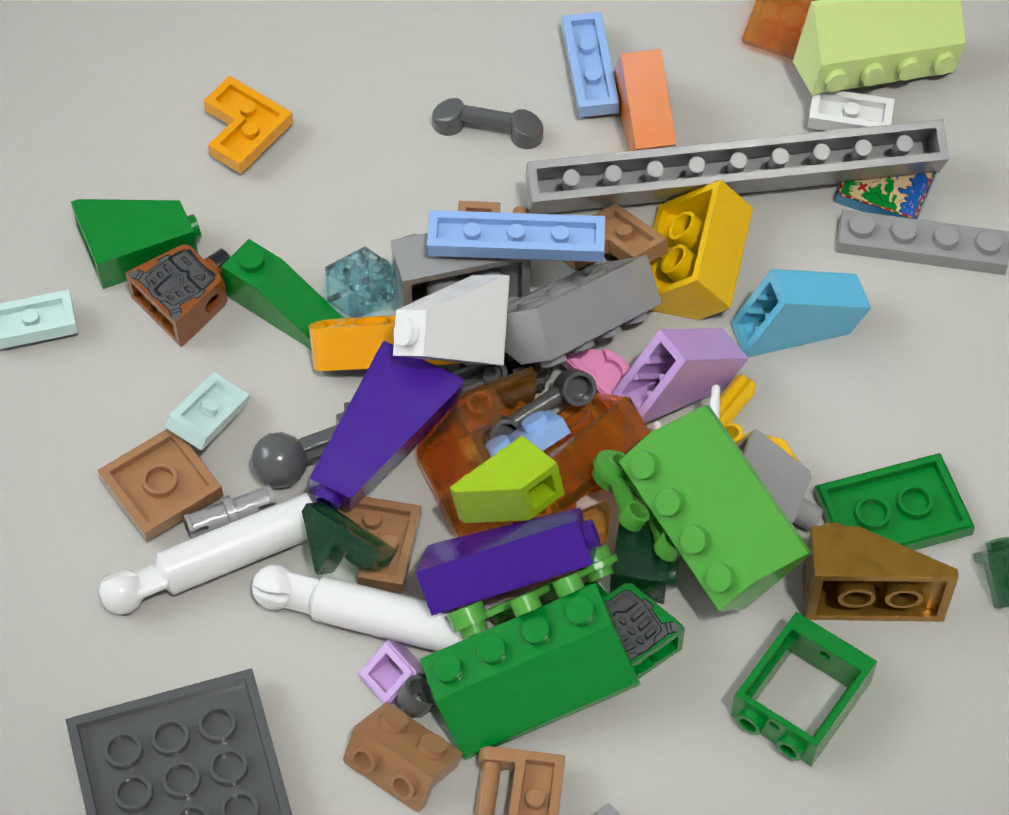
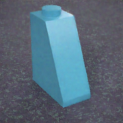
M771 269L733 318L731 325L741 350L748 357L848 335L868 313L871 306L857 274Z

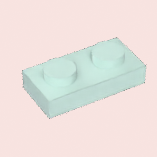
M69 289L0 303V349L78 333Z
M213 372L168 415L164 427L202 451L246 407L250 394L216 372Z

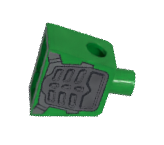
M597 581L584 583L585 587L596 583L608 601L639 679L682 650L685 627L634 584L624 583L607 594Z

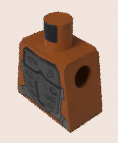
M182 244L126 272L131 298L182 347L225 307L228 300L221 266L230 258V255L220 248L206 259H203L190 245Z

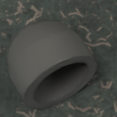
M421 675L408 677L397 694L398 705L404 709L403 712L409 717H422L436 705L427 678ZM420 696L423 701H419L416 698Z

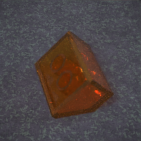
M596 393L593 400L587 405L573 406L568 404L556 413L564 419L571 433L543 452L557 462L565 494L537 515L547 516L575 509L577 507L576 502L586 494L602 489L592 476L593 462L598 453L602 450H614L627 454L650 433L631 397Z

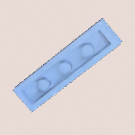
M430 210L427 256L604 262L605 216Z

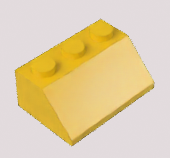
M721 179L658 205L653 229L667 238L669 252L650 262L662 304L648 311L700 320L731 309L753 207Z

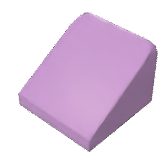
M387 640L357 674L383 704L388 702L391 705L397 702L399 689L408 677L412 675L426 677L422 664L407 647L400 642Z

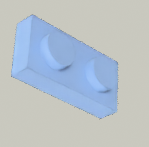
M550 410L545 412L537 411L523 419L521 422L522 427L508 436L500 435L491 439L484 445V451L474 458L480 466L521 435L541 451H544L571 432L561 416Z

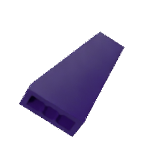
M383 341L309 477V493L314 495L313 499L330 510H337L340 507L350 512L457 404L462 394L465 379L423 359L393 356L394 345Z
M579 507L430 544L427 546L415 574L430 613L433 616L593 565L596 553L595 548L600 547V538L593 520L585 521Z

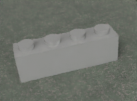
M647 254L582 267L508 303L505 352L521 365L540 362L541 368H547L566 361L565 353L567 352L577 353L595 345L593 339L596 337L597 339H603L620 333L622 331L621 324L631 325L647 319V311L662 304Z

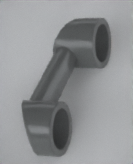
M450 98L439 103L432 112V126L437 133L444 136H452L459 133L464 127V121L511 129V140L514 145L521 149L536 148L543 141V124L537 115L525 109H518L510 113L464 105L461 99Z
M580 369L563 371L554 380L553 388L508 417L503 414L493 416L486 425V442L500 435L508 436L522 427L521 422L530 414L537 411L545 412L551 410L564 401L573 406L587 405L596 394L597 386L595 379L589 373Z

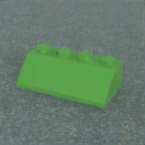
M704 405L650 432L618 461L719 611L746 609L812 554L709 405Z

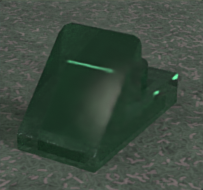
M324 502L306 503L302 510L313 566L317 575L335 572L344 555L353 565L369 570L370 568L389 566L397 552V549L338 510L332 509Z

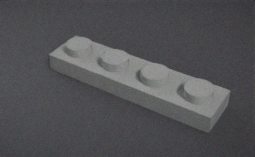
M842 209L837 253L1005 275L1009 258V231Z

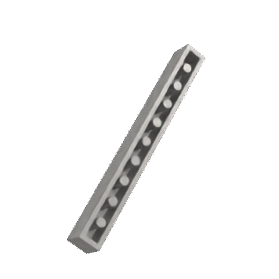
M938 119L528 161L525 177L530 214H548L606 208L614 203L619 206L670 201L720 179L737 194L838 184L845 181L932 172L939 173L949 161L944 120Z

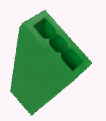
M77 199L71 201L77 229L103 289L126 282V272L182 244L190 245L198 253L196 240L202 238L200 227L194 214L186 215L180 200Z

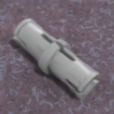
M268 484L263 488L235 498H231L230 495L221 498V503L190 514H184L183 518L185 523H187L186 527L190 538L193 539L277 504L274 503L276 499Z

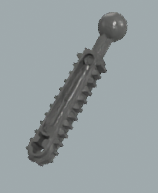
M506 352L504 353V365L466 366L463 363H459L458 370L450 373L465 379L461 397L457 404L435 426L442 424L447 429L450 427L451 420L458 418L463 423L467 421V415L474 412L477 416H482L483 409L490 406L494 410H498L500 402L506 400L510 404H514L516 396L522 394L526 398H530L531 394L537 391L542 392L545 389L548 376H551L552 366L541 368L540 362L521 365ZM349 402L344 403V412L346 411ZM344 412L336 415L335 426L300 439L284 432L269 433L261 438L255 445L250 459L252 471L263 484H269L270 487L275 489L290 487L299 481L306 471L307 464L320 459ZM434 427L428 432L430 435L434 433Z

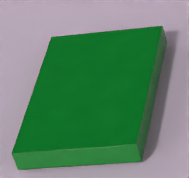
M941 453L815 485L813 495L818 506L823 508L822 516L825 523L859 526L912 550L973 535L975 529Z

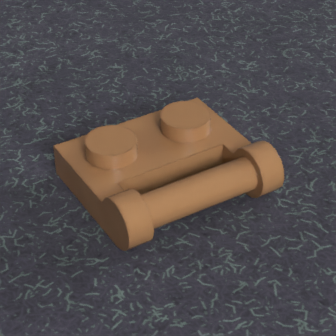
M493 746L481 748L477 763L481 768L475 815L495 814L500 772L505 769L514 770L508 815H559L566 755Z

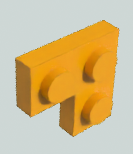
M228 76L203 100L206 112L228 124L208 144L209 154L240 174L293 124L292 112L232 76Z

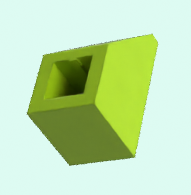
M522 435L449 487L458 517L464 523L531 520L565 494L557 462Z

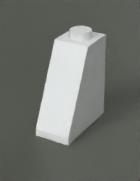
M472 275L397 309L393 356L472 365H504L510 276Z

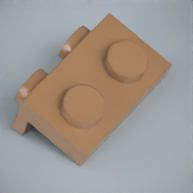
M385 702L355 725L343 761L346 765L414 811L420 812L426 806L432 788L458 767L463 752L448 743L440 735L434 734L407 716L402 710Z

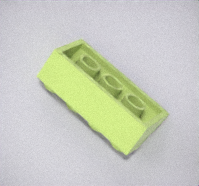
M961 0L811 1L793 63L811 95L953 73L956 70L966 44Z

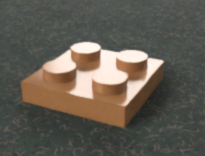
M168 429L97 470L102 483L146 542L183 521L184 514L199 511L224 496L222 486L188 442Z

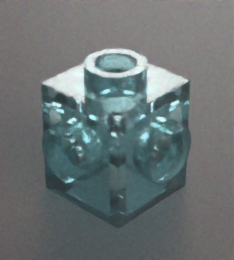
M366 246L325 267L327 302L351 318L361 317L394 300L393 280L395 274L392 265L388 260L381 258Z

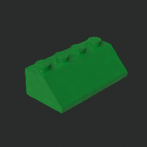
M596 583L420 659L434 701L458 749L463 752L462 757L465 760L479 755V750L483 747L500 746L641 685L609 603Z

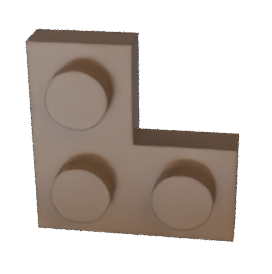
M616 203L592 215L605 216L604 255L610 252L621 260L647 254L649 262H652L669 252L666 237ZM563 261L575 271L591 263L589 261Z
M365 496L350 512L340 507L337 510L328 509L323 526V537L327 540L365 546L357 576L358 584L380 590L403 593L422 517V506Z

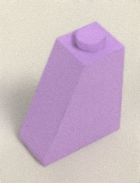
M723 328L659 329L611 394L637 425L644 424L711 396V388L715 384L720 386V391L725 390L749 358Z

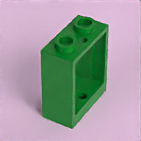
M795 612L734 695L731 716L736 719L739 726L753 735L761 734L775 743L779 751L789 759L794 761L802 760L812 767L870 685L877 661L800 613ZM791 653L847 687L813 736L756 701Z

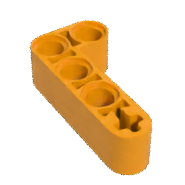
M396 315L327 319L310 324L309 334L314 369L318 371L368 369L383 341L394 345ZM423 359L434 365L458 364L454 362Z

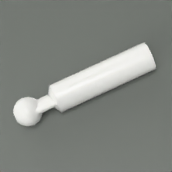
M304 493L156 553L155 564L135 572L126 569L114 570L104 576L99 585L98 594L104 608L109 612L118 615L131 613L149 595L164 589L172 595L178 594L322 535L321 522L309 495Z
M270 564L260 569L252 581L253 597L261 606L269 610L285 608L309 614L313 621L433 651H439L464 640L459 631L454 633L447 617L448 614L459 610L457 608L432 616L425 600L328 576L316 579L292 573L290 569L282 565Z

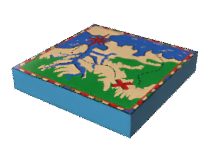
M937 173L845 181L839 187L835 203L866 213L918 219Z

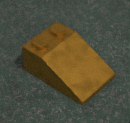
M826 523L821 526L811 527L807 546L812 554L804 560L802 568L804 614L806 618L810 620L944 622L959 578L958 569L859 526Z

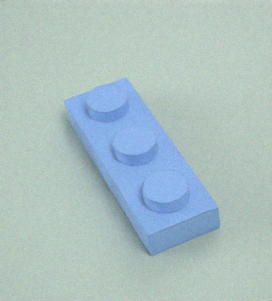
M601 12L562 16V31L579 117L619 113V98Z

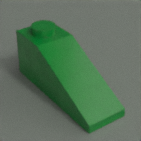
M250 239L221 266L228 298L311 349L310 324L321 320L344 318L283 259Z

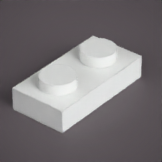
M847 91L816 94L812 96L807 128L831 131L889 125L892 122L895 99Z

